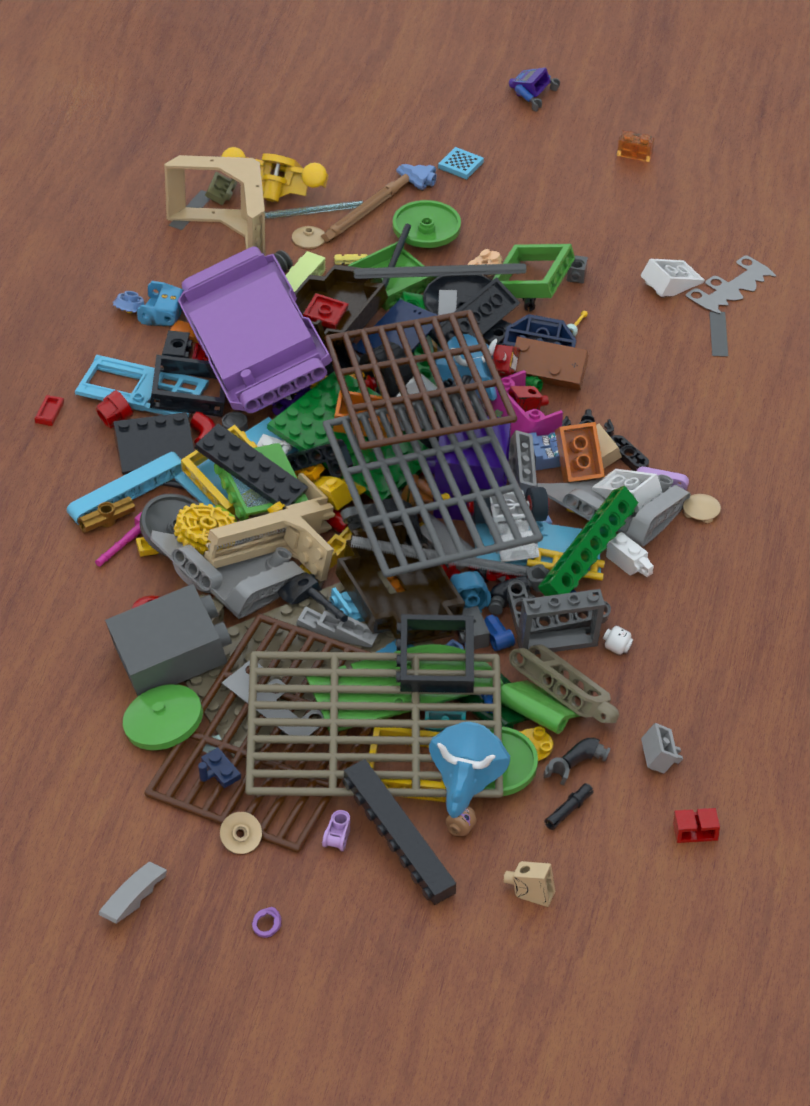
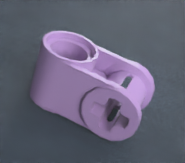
M338 810L332 814L323 836V847L331 846L339 848L340 851L345 850L350 833V815L347 811Z

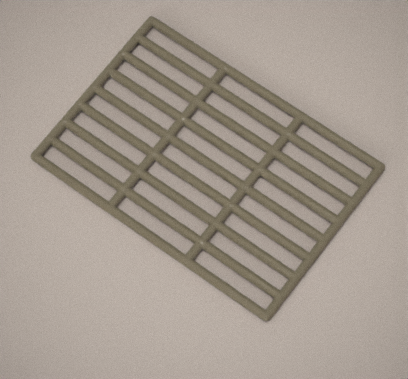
M251 652L245 793L247 795L354 796L351 790L337 788V779H344V770H337V761H361L366 759L367 762H412V771H375L380 779H412V788H387L393 797H447L446 789H420V779L443 780L440 771H420V762H434L431 754H420V745H429L433 738L420 737V728H447L462 722H474L488 729H494V735L502 742L500 656L498 654H474V662H492V670H474V678H492L493 687H474L473 693L400 692V686L338 685L339 677H396V671L400 672V669H339V660L396 661L397 655H401V653ZM407 653V661H411V669H407V675L465 676V670L420 669L419 661H465V653ZM258 659L331 660V668H258ZM257 676L330 677V685L257 684ZM257 692L330 693V702L257 701ZM338 693L412 694V703L338 702ZM420 694L493 695V704L420 703ZM256 709L330 710V719L256 718ZM338 710L412 711V720L338 719ZM420 711L493 712V720H420ZM256 726L330 727L329 736L255 735ZM338 727L412 728V737L338 736ZM255 743L329 744V753L255 752ZM338 744L412 745V754L337 753ZM255 760L329 761V770H255L254 764ZM503 774L495 780V789H483L473 797H502ZM254 778L329 779V788L254 787Z

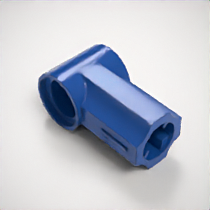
M493 614L486 616L484 621L490 632V643L494 651L497 652L514 646L515 637L510 629L506 630L497 616H493Z

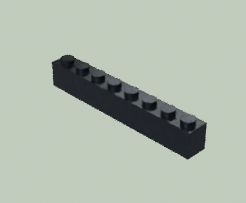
M363 759L346 768L343 779L345 788L352 791L356 803L359 806L362 805L367 818L370 821H374L380 836H384L387 839L390 850L393 853H397L401 865L404 868H408L414 883L421 886L424 897L427 900H431L435 906L456 894V882L367 760Z

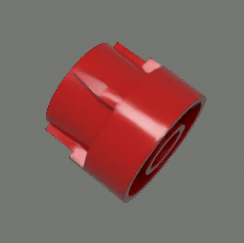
M117 390L107 395L96 407L99 418L110 429L114 427L113 421L128 420L133 416L129 403Z

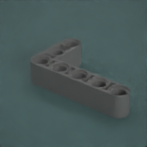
M513 580L508 585L507 600L515 631L518 635L521 612L517 611L516 607H522L523 599H528L525 584L520 580ZM516 588L519 589L521 593L515 594L511 590ZM604 601V611L606 614L603 615L602 623L608 620L611 612V607L606 601ZM593 610L532 618L530 634L590 626ZM583 613L587 618L581 619L577 614ZM565 617L568 622L563 623L558 618ZM547 621L549 625L542 626L539 622Z

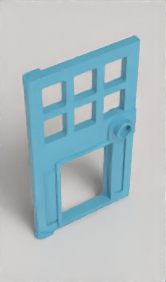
M101 355L95 356L94 362L75 390V395L103 401L114 389L89 384L95 372L100 370L139 379L132 393L119 391L132 409L161 415L184 413L150 408L149 402L151 400L155 368ZM160 372L158 389L171 392L202 395L209 385V380L188 375ZM164 378L177 381L175 386L161 382ZM183 383H187L197 387L195 390H191L181 386Z

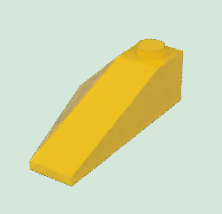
M320 476L318 480L313 482L328 497L327 503H330L335 510H339L353 500L345 479ZM354 482L359 495L366 491L364 486Z

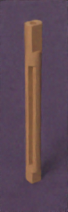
M405 173L396 181L390 182L329 227L327 232L321 235L325 243L339 236L398 192L399 188L409 182V176Z

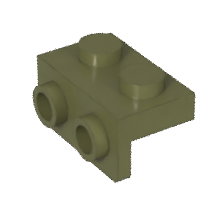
M216 171L205 196L223 205L225 200H230L233 194L232 191L238 182Z

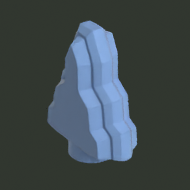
M401 164L396 169V172L401 176L406 173L409 176V182L422 191L427 186L433 187L437 179L436 168L431 165L412 166Z

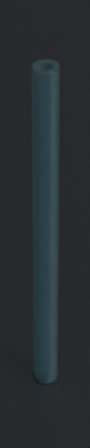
M363 201L265 212V219L356 208Z

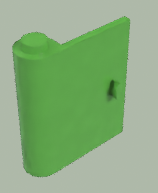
M528 680L501 686L502 705L557 734L563 731L568 719L579 717L578 714L544 689Z

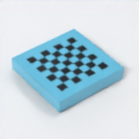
M455 147L438 163V169L468 179L484 163V158Z

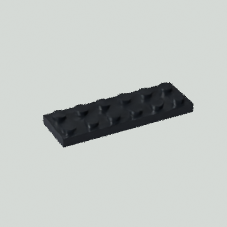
M496 277L454 312L471 310L482 335H484L513 311L520 302ZM468 318L457 319L462 333L475 337ZM444 321L440 323V326L448 343L455 336L450 321ZM433 329L428 335L441 348Z
M219 423L195 445V450L273 505L280 501L282 505H285L283 510L286 509V506L294 504L308 489V486Z

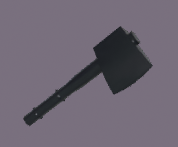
M307 572L295 577L277 592L283 600L290 604H298L311 597L331 612L336 619L342 622L348 620V616L342 610L338 609L319 592L321 588L318 581Z

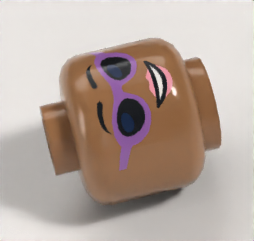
M468 806L456 818H451L448 815L446 826L449 832L455 836L463 837L468 835L476 824L475 812Z

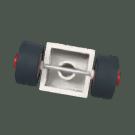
M530 487L526 490L524 496L535 521H545L549 509L547 491L544 487ZM514 492L503 494L517 527H522L525 532H528L529 524ZM495 496L484 498L499 533L507 534L510 528ZM477 501L467 502V508L474 524L486 523Z

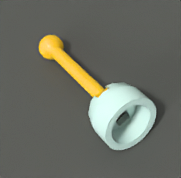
M582 311L581 316L574 324H567L574 337L578 332L577 325L583 318L588 316L587 311Z

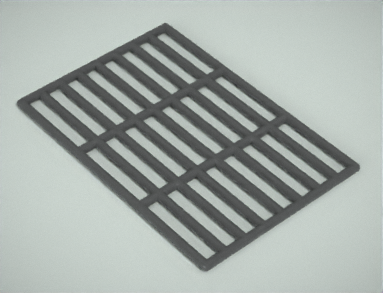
M468 391L467 394L470 396L480 420H488L476 391ZM460 394L448 395L461 423H470L459 400L461 398ZM441 396L430 398L443 427H450L451 424L441 404L443 402ZM423 400L413 401V408L416 409L424 430H433L424 411ZM404 403L393 405L406 434L414 433L404 411L406 410ZM386 407L375 409L387 437H395L386 415L388 414ZM368 412L356 413L358 420H361L369 441L377 440L368 420ZM349 415L323 422L324 430L384 577H392L543 540L540 529L492 427L484 428L488 436L480 438L476 437L473 430L466 431L469 440L458 442L455 433L449 434L447 436L451 444L440 446L436 437L428 438L432 449L423 451L417 440L410 441L414 453L403 455L399 444H394L391 446L396 457L388 459L384 458L380 447L372 448L377 461L366 463L351 427ZM343 425L359 465L348 468L333 432V426ZM492 444L510 485L499 487L480 445ZM473 447L491 489L480 491L462 449ZM455 452L473 493L461 495L444 453ZM436 455L454 498L443 500L425 458ZM418 460L435 502L424 504L407 462ZM400 465L417 506L405 508L388 466ZM381 468L398 511L386 512L370 470ZM362 472L379 515L367 516L351 475ZM514 492L533 535L522 538L503 494ZM495 496L514 540L503 542L484 498ZM477 501L495 544L484 547L465 503ZM458 505L476 549L465 551L447 507ZM439 509L457 553L446 555L428 511ZM420 513L438 558L427 560L409 516ZM402 519L419 562L407 563L390 520ZM383 523L400 564L399 567L389 569L371 526L372 524Z

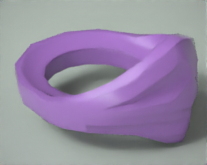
M275 907L260 910L254 916L252 922L253 931L257 936L271 937L281 927V916ZM267 914L273 916V927L269 931H260L257 927L258 920Z

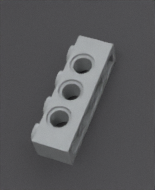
M515 430L510 438L509 465L521 491L523 490L524 496L528 488L537 487L533 435Z

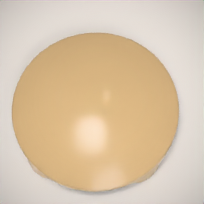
M694 494L683 503L684 516L702 520L704 523H711L713 518L720 513L721 506L718 500L710 495Z

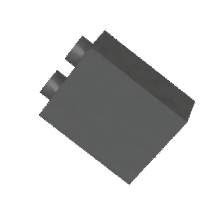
M194 584L105 620L113 644L137 697L152 688L178 684L227 663L223 647L232 644L230 635L223 621L213 625L211 619L219 616L210 594L200 598Z

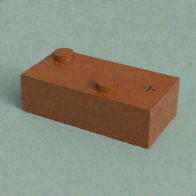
M517 337L515 347L520 348L516 373L525 370L526 376H537L545 384L581 390L589 358L587 350Z

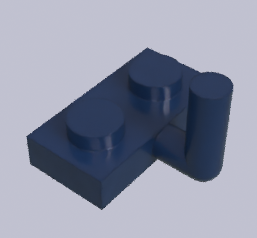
M219 747L201 757L198 768L202 782L215 777L222 787L226 788L241 779V773Z

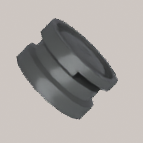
M230 412L223 416L222 425L224 428L229 429L236 425L241 431L246 432L248 430V421L245 414Z

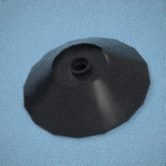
M483 275L439 276L427 285L423 293L424 306L428 311L438 315L439 290H457L458 309L492 280Z

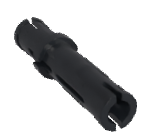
M584 783L575 793L572 792L568 799L544 820L545 825L549 829L554 830L576 808H580L583 802L594 793L591 785Z

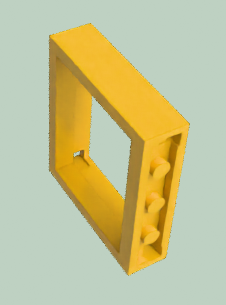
M236 425L227 429L251 447H258ZM197 450L181 460V467L188 478L215 506L220 505L235 515L233 504L197 468L198 465L208 458ZM252 489L241 495L246 506L262 497Z
M374 727L373 736L412 737V729ZM420 730V737H434L440 732ZM371 744L369 753H377L378 744ZM420 745V747L429 748V745ZM368 762L372 769H374L375 762ZM380 779L386 788H412V779ZM420 779V789H446L443 780L438 782ZM406 797L446 802V797Z

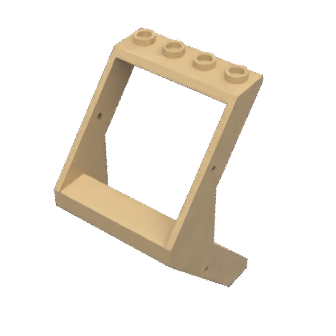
M179 155L164 164L167 220L221 222L245 237L246 249L258 247L261 253L265 255V208L260 162L253 158ZM185 169L219 170L241 183V210L186 207Z

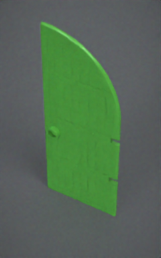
M426 644L407 648V653H465V650L449 645ZM362 660L350 664L352 669H400V667H396V661ZM407 661V669H411V661ZM419 661L420 669L465 670V661ZM474 662V670H492V667L486 662ZM345 665L339 667V669H347ZM306 676L309 685H330V677ZM339 677L338 685L400 686V683L396 682V677ZM474 678V687H493L492 678ZM313 693L316 702H330V693ZM338 693V702L412 703V694ZM420 694V703H443L468 695ZM320 710L324 719H330V710ZM338 710V719H385L410 711ZM338 727V731L353 727Z

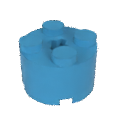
M463 572L454 574L450 578L465 602L464 608L478 606L482 613V609L485 606H489L491 594L479 572Z

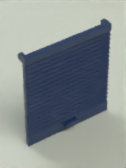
M400 299L373 327L437 316V314ZM432 324L422 325L425 337H428V333L434 329ZM414 327L405 328L404 332L413 352L420 345V341ZM397 331L386 332L388 340L398 344L403 349ZM379 333L368 335L373 349L382 345ZM362 339L357 344L352 342L356 353L361 355L366 353Z

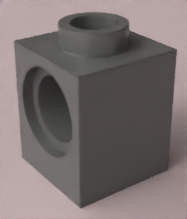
M574 255L575 260L567 271V281L584 283L588 257Z

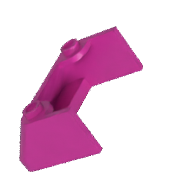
M525 370L501 378L517 416V421L511 423L510 438L515 430L528 434L536 432L537 436L549 435L555 432L557 428L562 427V410L547 416L537 409L525 412L509 395L510 386H525ZM496 388L497 398L494 401L490 400L494 411L496 409L503 411L502 417L508 416Z

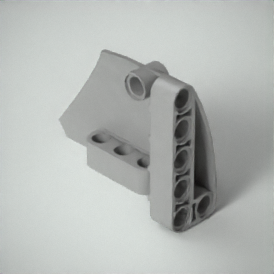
M658 475L662 489L659 496L655 499L652 498L651 502L647 505L644 504L637 513L634 512L631 516L627 517L625 525L617 530L618 533H624L642 547L652 541L669 525L683 509L684 501L690 498V492L677 485L672 487L673 479L667 475ZM602 479L572 483H537L536 485L546 489L548 498L587 520L591 519L606 499L592 489Z
M154 530L151 532L150 540L202 590H209L238 619L278 599L280 596L277 592L282 586L295 577L306 573L294 561H290L292 554L284 547L276 548L273 553L215 568L193 546H183L182 542H178V537L174 534Z

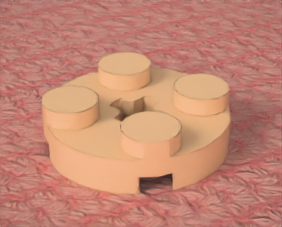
M485 249L478 257L471 260L468 265L502 264L501 261L503 259L499 252Z

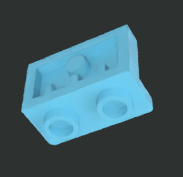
M336 587L332 588L330 602L347 616L363 622L364 619L347 591L339 593Z

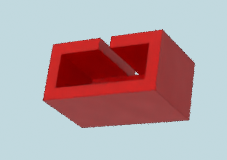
M716 808L697 809V812H694L693 809L674 811L673 827L677 843L718 841L720 824Z

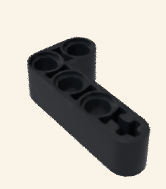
M337 439L348 468L353 467V462L345 442ZM330 442L295 451L286 456L293 471L326 462L328 470L333 477L340 478L343 476Z

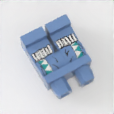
M536 432L529 433L533 435L535 469L542 470L561 467L555 432L542 436H537Z

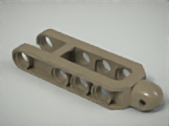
M542 644L529 647L528 650L517 648L511 651L509 661L515 669L573 712L586 718L594 717L602 723L617 722L619 711L610 703V693ZM536 649L540 651V659L535 656ZM518 653L523 657L522 663H519L517 660ZM565 670L569 673V680L563 676ZM548 677L552 678L550 685L546 682ZM579 681L583 683L584 690L578 687ZM561 685H563L566 688L565 695H563L560 691ZM593 692H596L598 696H592ZM576 696L581 700L580 706L575 703Z

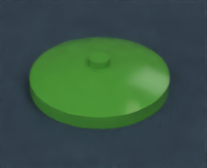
M420 200L410 202L400 207L393 216V231L398 238H400L405 224L411 225L405 243L415 247L434 248L446 245L455 240L461 230V218L458 212L449 205L438 201Z
M176 684L158 686L147 690L131 702L123 717V729L129 741L139 748L146 750L170 748L183 742L196 731L203 717V707L198 695L186 686Z
M502 727V744L510 755V763L507 770L503 773V796H507L521 791L531 783L537 772L538 755L534 744L528 737L512 728ZM495 780L485 786L484 789H495Z

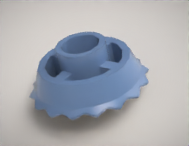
M125 291L119 294L112 302L114 303L113 306L127 313H135L141 304L145 305L143 298L133 291Z

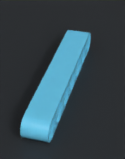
M169 452L73 501L68 505L67 513L78 524L79 517L98 510L99 504L103 502L114 503L126 497H130L133 500L174 479L175 476L183 472L181 467L182 459L175 452Z

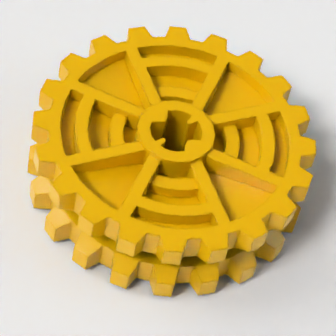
M193 503L190 507L186 505L183 510H179L174 526V535L178 537V542L183 543V546L191 545L200 554L204 555L205 551L209 550L206 544L210 542L208 540L210 529L236 523L234 522L235 518L229 516L228 511H222L220 507L215 508L212 504L207 506L203 503H199V505ZM221 545L222 548H221V549L218 548V550H216V551H219V550H222V549H226V548H225V547L223 548V545Z

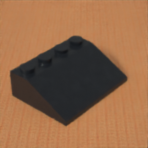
M187 412L113 421L114 438L122 475L128 474L169 452H175L181 459L194 452Z

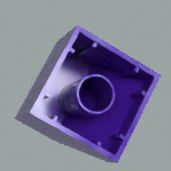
M511 423L493 426L495 435L509 463ZM484 428L473 430L477 438L488 436ZM466 431L455 433L458 442L469 440ZM447 435L439 437L440 446L451 444ZM492 444L480 445L499 487L506 486L507 477ZM473 447L462 449L479 489H491ZM455 452L444 453L461 495L469 494L471 488ZM436 455L427 457V464L431 473L435 475V482L440 494L448 493L450 498H454ZM458 505L447 507L452 520L464 521ZM439 509L433 510L435 518H442Z

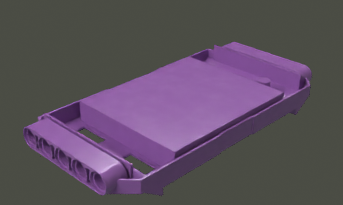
M250 247L186 278L182 282L184 291L178 302L202 350H204L209 359L208 361L233 410L254 413L322 380L326 376L327 370L325 366L332 362L330 354L311 320L303 317L295 303L297 297L274 254L265 256L258 247Z

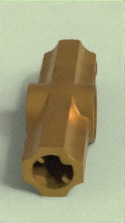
M130 497L114 503L103 502L99 504L98 510L79 517L78 524L83 533L100 526L111 527L115 524L116 519L136 511L135 505Z

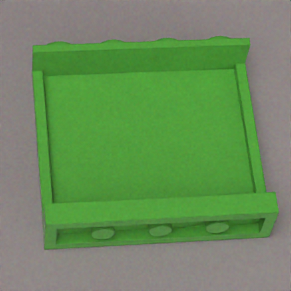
M398 242L359 259L348 266L359 268L388 267ZM403 246L395 267L424 266L408 253ZM439 276L390 278L386 288L388 299L382 305V308L384 310L392 308L397 303L398 298H401L403 291L415 294L424 293L427 285Z

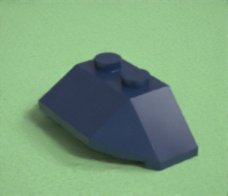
M528 314L507 326L503 345L515 347L517 337L575 347L577 340L563 320Z

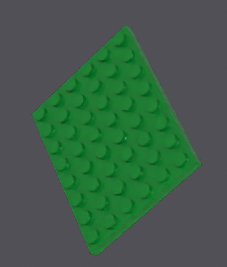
M332 372L267 424V429L298 450L329 442L323 422L334 419L340 391L335 372ZM350 375L344 376L348 390L361 393L357 380ZM367 387L369 394L381 396ZM334 432L336 439H341L345 442L353 466L359 465L346 433ZM364 436L365 441H369L368 437ZM417 440L422 451L430 449ZM410 442L399 443L403 455L414 453ZM391 445L380 447L385 459L396 457ZM373 449L361 450L366 463L377 461ZM418 460L407 462L412 475H419L423 472ZM326 462L322 463L328 469ZM399 464L388 466L397 489L400 491L407 485ZM381 468L370 470L381 500L390 499L392 495ZM362 472L351 475L354 482L366 488V491L363 493L372 498Z

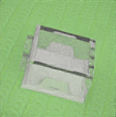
M526 518L514 519L522 538L533 535ZM506 521L495 522L503 542L514 540ZM538 542L498 551L496 554H500L501 562L539 557Z

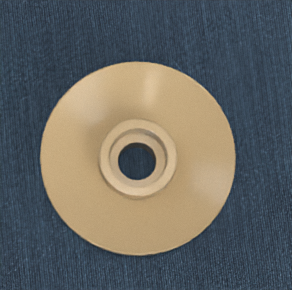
M314 226L300 227L292 233V241L300 248L314 249L325 243L321 237L325 232Z
M235 812L229 815L223 821L220 828V838L223 845L229 851L236 854L251 852L258 846L262 837L259 821L253 815L246 812ZM238 830H242L244 832V836L238 837L236 835V832Z

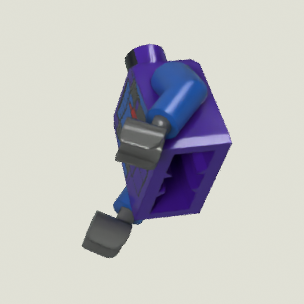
M547 68L523 70L516 78L509 80V86L515 89L517 96H522L525 100L532 103L533 111H538V108L542 107V100L539 98L534 99V97H537L549 83H551L550 89L557 91L560 80L557 78L551 79Z

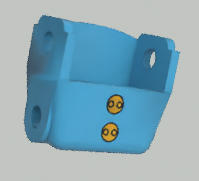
M151 281L148 284V296L150 299L146 305L141 304L137 309L138 321L141 324L150 326H173L182 312L178 299L184 290L164 282Z

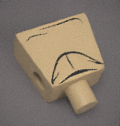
M522 861L518 864L515 872L506 871L504 874V883L514 885L515 895L518 898L546 907L549 906L555 894L551 864Z

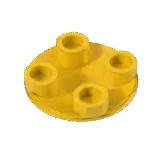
M537 726L519 731L534 744L538 761L550 755L553 750V740L543 727Z

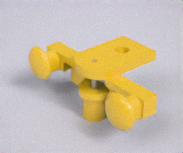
M237 147L226 149L221 156L247 158L244 152ZM267 153L263 154L262 160L255 159L260 162L264 200L278 202L280 197L290 193L306 196L308 187L317 188L322 186L326 188L328 174L324 166L319 163H310L303 168L294 159ZM279 171L285 172L284 178L278 176Z

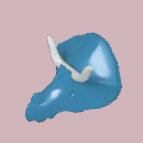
M463 334L467 346L478 344L475 337ZM456 336L452 337L447 343L449 349L460 348ZM497 339L493 340L490 345L486 344L492 359ZM482 352L471 353L481 380H492L493 378ZM464 355L453 356L460 376H472ZM436 359L435 362L443 382L447 381L448 378L454 380L446 359ZM485 388L489 399L494 401L497 398L496 388Z
M462 722L449 726L434 736L429 744V752L442 775L447 790L446 808L451 818L461 815L469 806L472 797L481 792L489 783L499 778L507 770L510 763V755L501 740L488 728L474 722Z

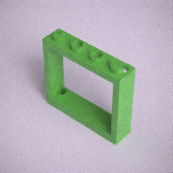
M514 245L502 264L520 263V261H554L543 280L508 281L512 274L495 275L493 280L497 277L515 298H552L575 260L572 245Z

